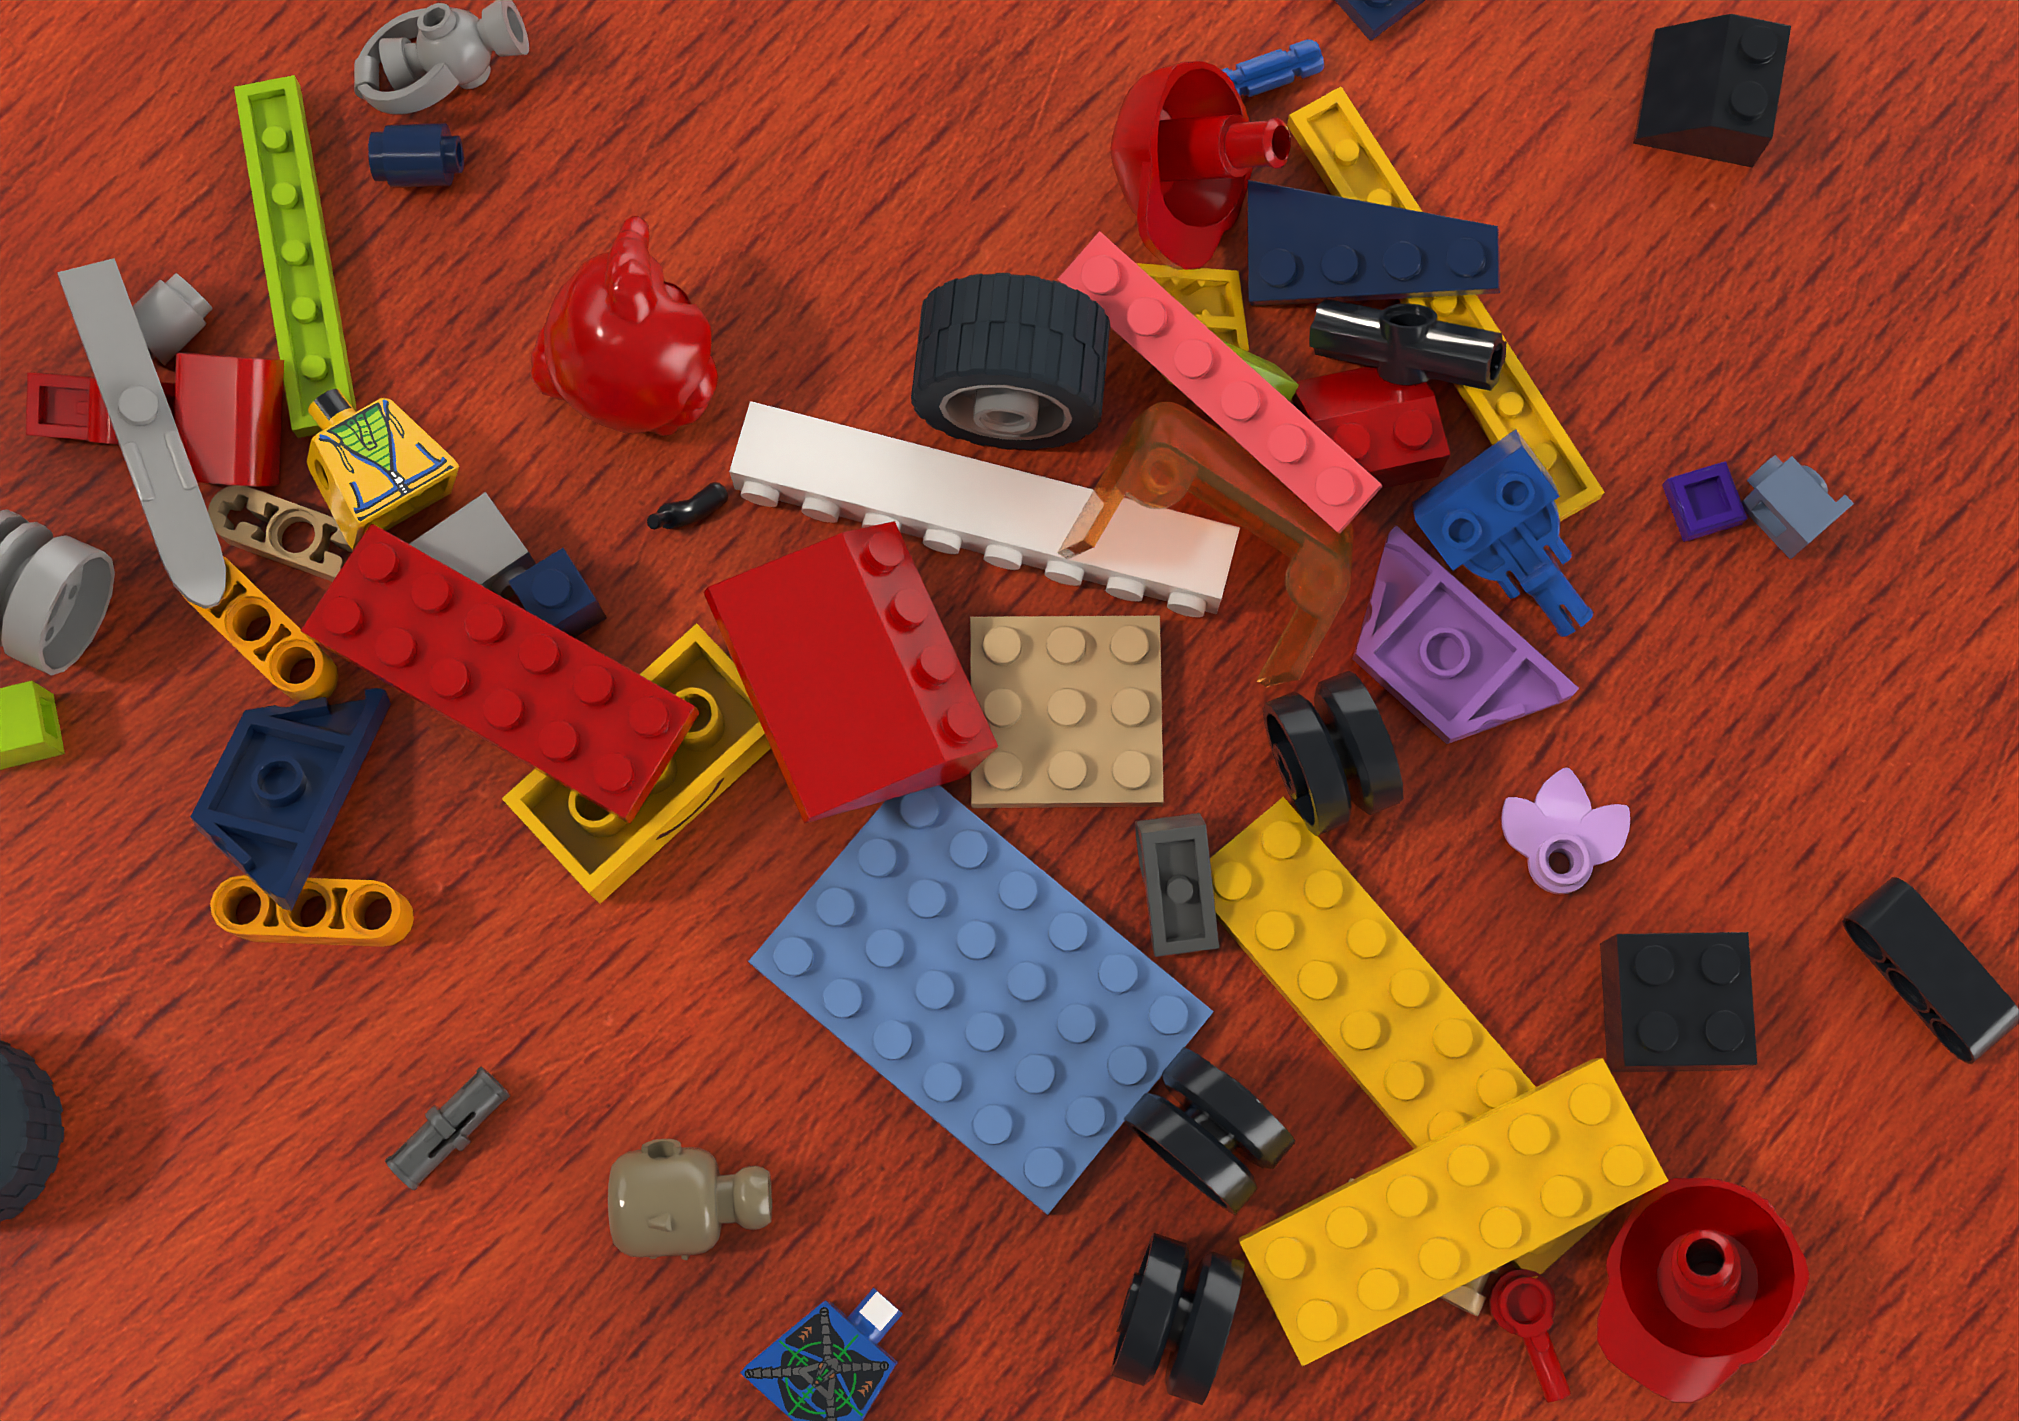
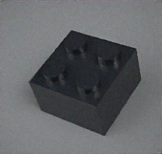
M1748 932L1616 934L1600 943L1606 1057L1610 1072L1737 1071L1757 1065Z

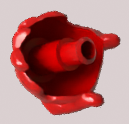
M631 216L622 224L610 251L599 254L584 262L559 289L549 310L546 323L539 331L535 348L531 352L532 369L530 377L543 395L558 400H565L583 417L601 426L623 433L637 434L651 431L660 436H669L676 433L680 426L689 425L698 420L705 412L717 389L718 373L711 355L712 328L702 311L696 304H691L687 294L680 287L664 281L663 267L648 251L650 239L649 225L641 217Z

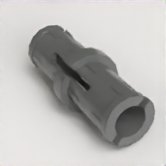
M482 1066L441 1108L433 1105L425 1113L427 1121L392 1156H388L385 1159L391 1171L412 1190H416L420 1186L419 1184L455 1148L463 1151L471 1143L468 1135L504 1100L506 1101L510 1097L508 1091Z

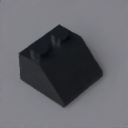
M1726 14L1655 29L1633 144L1752 168L1773 137L1791 26L1735 14Z

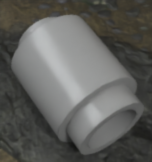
M177 273L166 283L159 279L132 306L151 359L156 358L164 366L207 324L203 318L213 309Z

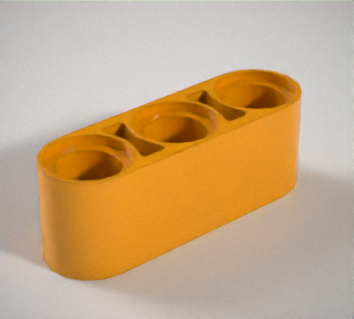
M223 556L226 567L225 592L219 605L204 609L189 602L185 597L184 599L290 699L298 703L302 700L320 697L329 698L336 689L338 682L337 666L333 660L313 640L300 631L301 629ZM269 616L271 623L265 636L259 640L247 641L246 632L250 623L258 617ZM302 659H314L315 669L311 677L303 683L292 684L290 682V673L294 665Z
M247 875L230 877L222 882L214 891L210 903L211 915L218 926L226 932L253 942L384 947L395 945L403 940L410 932L414 920L413 908L408 899L387 884L374 880L307 878L292 911L282 909ZM257 893L261 900L259 914L250 923L240 925L236 916L238 904L249 894ZM323 896L327 908L325 916L318 924L304 927L300 917L303 905L312 897ZM377 899H389L392 907L390 919L379 929L369 930L364 918L366 909Z

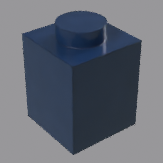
M561 548L508 581L526 611L574 638L607 618L564 548Z

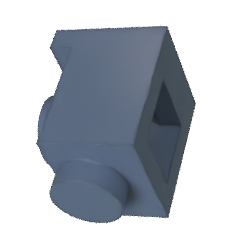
M1776 455L1770 458L1747 479V482L1754 490L1741 502L1744 511L1790 560L1854 504L1846 495L1835 502L1828 494V487L1825 481L1815 470L1805 465L1801 466L1793 456L1783 463Z

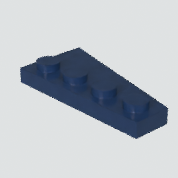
M1248 180L1249 303L1252 306L1321 303L1325 299L1345 302L1500 293L1498 226Z

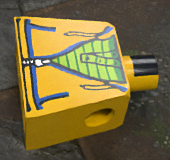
M331 389L317 397L310 404L308 412L322 431L311 439L307 465L337 525L352 550L355 549L371 523L387 531L452 492L459 469L458 463L392 400L380 398L356 412L339 389Z

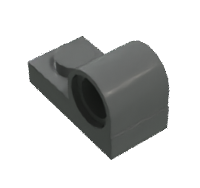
M1200 813L1135 821L1138 858L1142 879L1145 884L1151 943L1155 957L1219 948L1207 829L1203 817Z

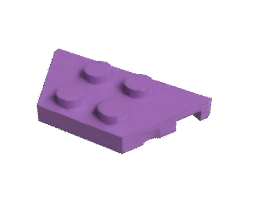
M1395 526L1390 531L1385 541L1352 660L1443 742L1449 744L1565 702L1575 694L1579 687L1398 526Z

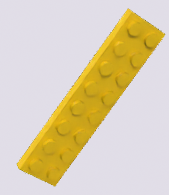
M1284 797L1210 858L1216 919L1413 1149L1536 1087L1322 840L1308 830L1302 817ZM1613 1210L1510 1262L1516 1269H1527L1542 1274Z

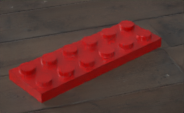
M372 523L300 630L314 642L629 824L635 818L700 714L698 709L689 702Z

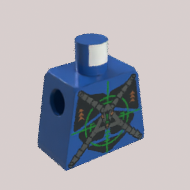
M874 1287L848 1317L829 1300H825L748 1363L740 1373L792 1421H863L898 1363L878 1343L903 1313Z

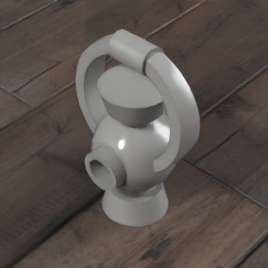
M512 0L494 1L482 10L481 19L470 11L452 8L444 3H436L426 9H417L404 13L381 27L369 39L359 57L355 60L354 92L358 97L364 99L381 112L408 114L434 105L446 97L457 85L464 89L476 88L482 85L490 75L491 68L489 64L492 51H495L500 57L528 54L529 40L522 17ZM417 37L416 43H412L409 40ZM380 62L395 91H379Z

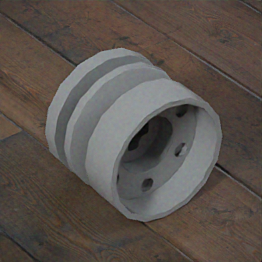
M0 510V647L3 646L5 654L49 675L64 672L74 664L92 642L105 617L113 592L115 576L112 558L104 551L65 535L54 538L53 533L44 525L37 522H29L21 515L10 510Z

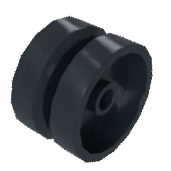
M1346 671L1320 681L1315 689L1314 706L1309 700L1295 691L1264 704L1262 708L1264 725L1277 768L1298 814L1304 820L1308 830L1315 836L1346 825L1350 819L1351 800L1360 809L1372 815L1400 804L1404 799L1403 781L1390 736L1367 688L1356 674Z
M1183 1047L1162 1072L1166 1089L1186 1110L1183 1112L1159 1095L1145 1093L1124 1117V1122L1170 1167L1216 1204L1236 1216L1257 1190L1253 1174L1233 1152L1236 1151L1261 1168L1274 1169L1295 1144V1139L1248 1089L1200 1055Z
M1152 1233L1138 1273L1134 1272L1123 1303L1116 1330L1120 1334L1110 1375L1144 1386L1153 1379L1166 1348L1171 1350L1165 1375V1385L1168 1394L1203 1405L1214 1381L1229 1335L1240 1294L1245 1262L1215 1252H1209L1200 1260L1190 1288H1186L1183 1286L1190 1258L1187 1243Z

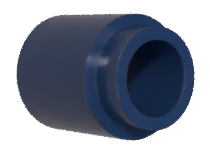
M446 123L386 125L384 131L371 132L369 137V166L372 177L376 182L387 181L390 187L450 186L453 182L454 173H462L464 153L460 136H452Z

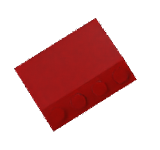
M895 521L842 532L708 586L703 592L804 824L963 779L998 748V744Z

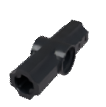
M1325 299L1317 306L1316 315L1310 327L1309 347L1314 348L1315 355L1377 367L1379 377L1394 384L1415 385L1426 382L1429 379H1435L1489 391L1499 381L1500 372L1505 362L1507 341H1504L1502 338V333L1437 321L1436 312L1426 306L1409 303L1396 304L1381 310Z

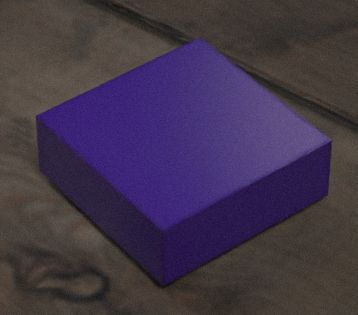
M1726 461L1668 478L1662 484L1683 542L1741 525L1747 519Z

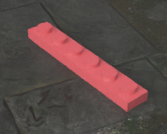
M1100 231L1058 278L1061 283L1066 284L1072 289H1078L1087 294L1092 301H1096L1105 310L1104 314L1109 317L1110 327L1339 534L1383 487L1380 482Z

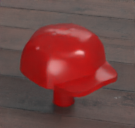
M1198 60L1168 65L1143 75L1129 89L1124 98L1113 131L1110 153L1117 180L1126 202L1133 213L1137 215L1139 236L1145 247L1161 262L1177 270L1200 269L1211 260L1223 232L1233 227L1246 195L1248 180H1250L1253 168H1282L1289 158L1291 137L1286 124L1278 117L1271 118L1269 121L1250 122L1245 105L1233 81L1227 73L1215 65Z
M1673 1178L1644 1193L1624 1222L1609 1250L1606 1260L1609 1283L1597 1317V1342L1606 1359L1622 1373L1654 1394L1673 1403L1693 1404L1712 1395L1743 1364L1754 1363L1760 1360L1773 1348L1790 1323L1806 1293L1810 1279L1808 1266L1791 1229L1786 1224V1220L1778 1216L1768 1199H1763L1745 1186H1738L1725 1182L1722 1179Z

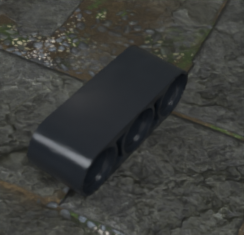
M1891 877L1842 920L1847 934L1938 1040L1963 1062L1973 1064L2019 1024V1009L2013 1000L1922 896L1905 881L1897 877Z

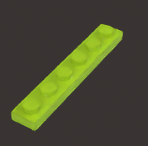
M295 75L236 86L234 90L279 357L284 360L283 380L291 428L294 434L301 438L315 435L322 431L309 414L308 408L323 393L331 389H339L356 412L357 408L301 86Z

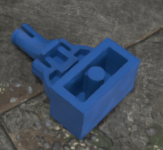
M1517 429L1412 502L1416 523L1453 571L1463 564L1472 573L1488 580L1497 581L1508 597L1512 599L1520 595L1518 585L1508 573V571H1511L1525 592L1534 598L1561 637L1568 636L1576 631L1572 625V620L1562 608V604L1565 605L1580 627L1584 626L1592 618L1594 613L1592 609L1584 603L1559 569L1554 557L1544 547L1548 545L1562 564L1568 562L1572 557L1571 551L1559 536L1560 518L1554 500L1560 496L1553 478Z

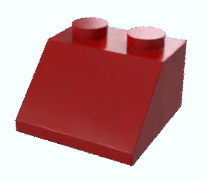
M1372 366L1295 381L1299 386L1292 397L1294 406L1383 485L1381 489L1439 477L1450 457V451L1435 395L1426 382L1415 385L1394 384L1379 377L1377 367Z

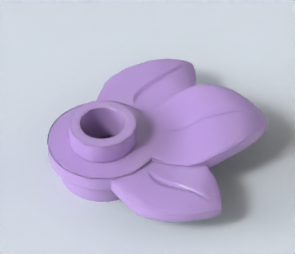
M1562 768L1542 785L1534 803L1518 797L1506 798L1502 809L1501 824L1509 845L1528 858V869L1534 882L1547 892L1568 894L1578 890L1588 881L1593 866L1608 862L1618 856L1625 845L1629 833L1630 811L1627 805L1621 804L1606 805L1592 810L1590 800L1579 779L1571 769ZM1559 852L1568 858L1570 866L1567 873L1559 874L1551 869L1549 865L1551 853Z

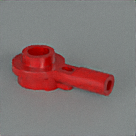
M1519 1268L1505 1272L1497 1278L1491 1287L1488 1299L1490 1313L1497 1325L1508 1333L1522 1337L1546 1402L1550 1403L1564 1399L1571 1395V1391L1547 1331L1554 1324L1552 1319L1556 1308L1554 1290L1548 1280L1535 1271Z

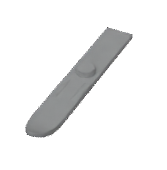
M115 258L57 272L163 566L174 587L189 602L204 609L219 605L226 583V567L221 546Z

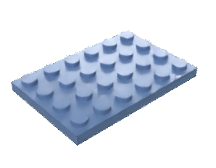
M940 785L886 800L748 961L750 965L1046 1215L1050 1213L1122 1125L1124 1117L1140 1098L1149 1092L1162 1076L1165 1068L1181 1049L1185 1048L1214 1012Z

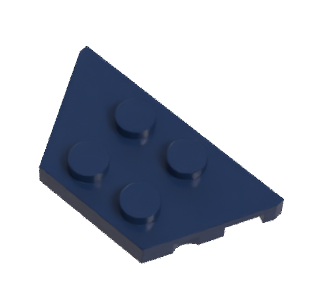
M379 688L365 690V699L333 705H329L326 697L302 700L290 707L273 705L245 710L190 816L197 830L282 909L292 911L391 705L386 690Z

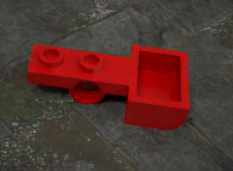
M176 353L175 383H160L197 482L239 486L279 485L284 360L204 353ZM27 372L26 435L119 444L94 376Z

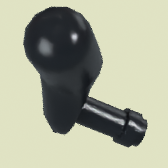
M712 482L688 500L664 503L657 513L651 514L648 517L647 524L654 530L661 527L676 529L702 520L727 502L728 492L722 484Z

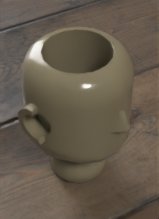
M674 1139L648 1141L642 1145L641 1150L629 1151L619 1156L611 1166L608 1183V1217L613 1243L621 1253L630 1257H650V1259H656L662 1256H681L682 1259L688 1260L690 1255L705 1253L714 1247L719 1240L721 1224L737 1223L743 1228L750 1230L761 1229L772 1221L770 1172L760 1166H747L736 1174L720 1175L716 1159L710 1152L695 1147L681 1148V1142Z

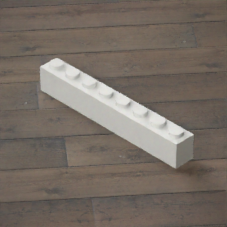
M750 401L729 470L734 488L742 491L741 496L744 499L758 505L776 507L778 501L801 506V512L813 519L835 523L840 516L863 522L862 528L895 521L901 533L924 538L923 544L939 552L958 554L960 548L984 554L983 559L986 562L1000 568L1018 570L1021 564L1044 569V575L1058 583L1077 586L1081 585L1082 580L1106 585V592L1114 597L1128 601H1142L1143 595L1167 601V608L1171 611L1190 617H1203L1205 611L1217 614L1240 527L752 401Z

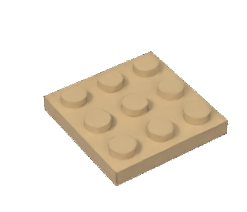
M1160 616L970 617L971 688L998 744V748L971 772L972 808L1163 806Z

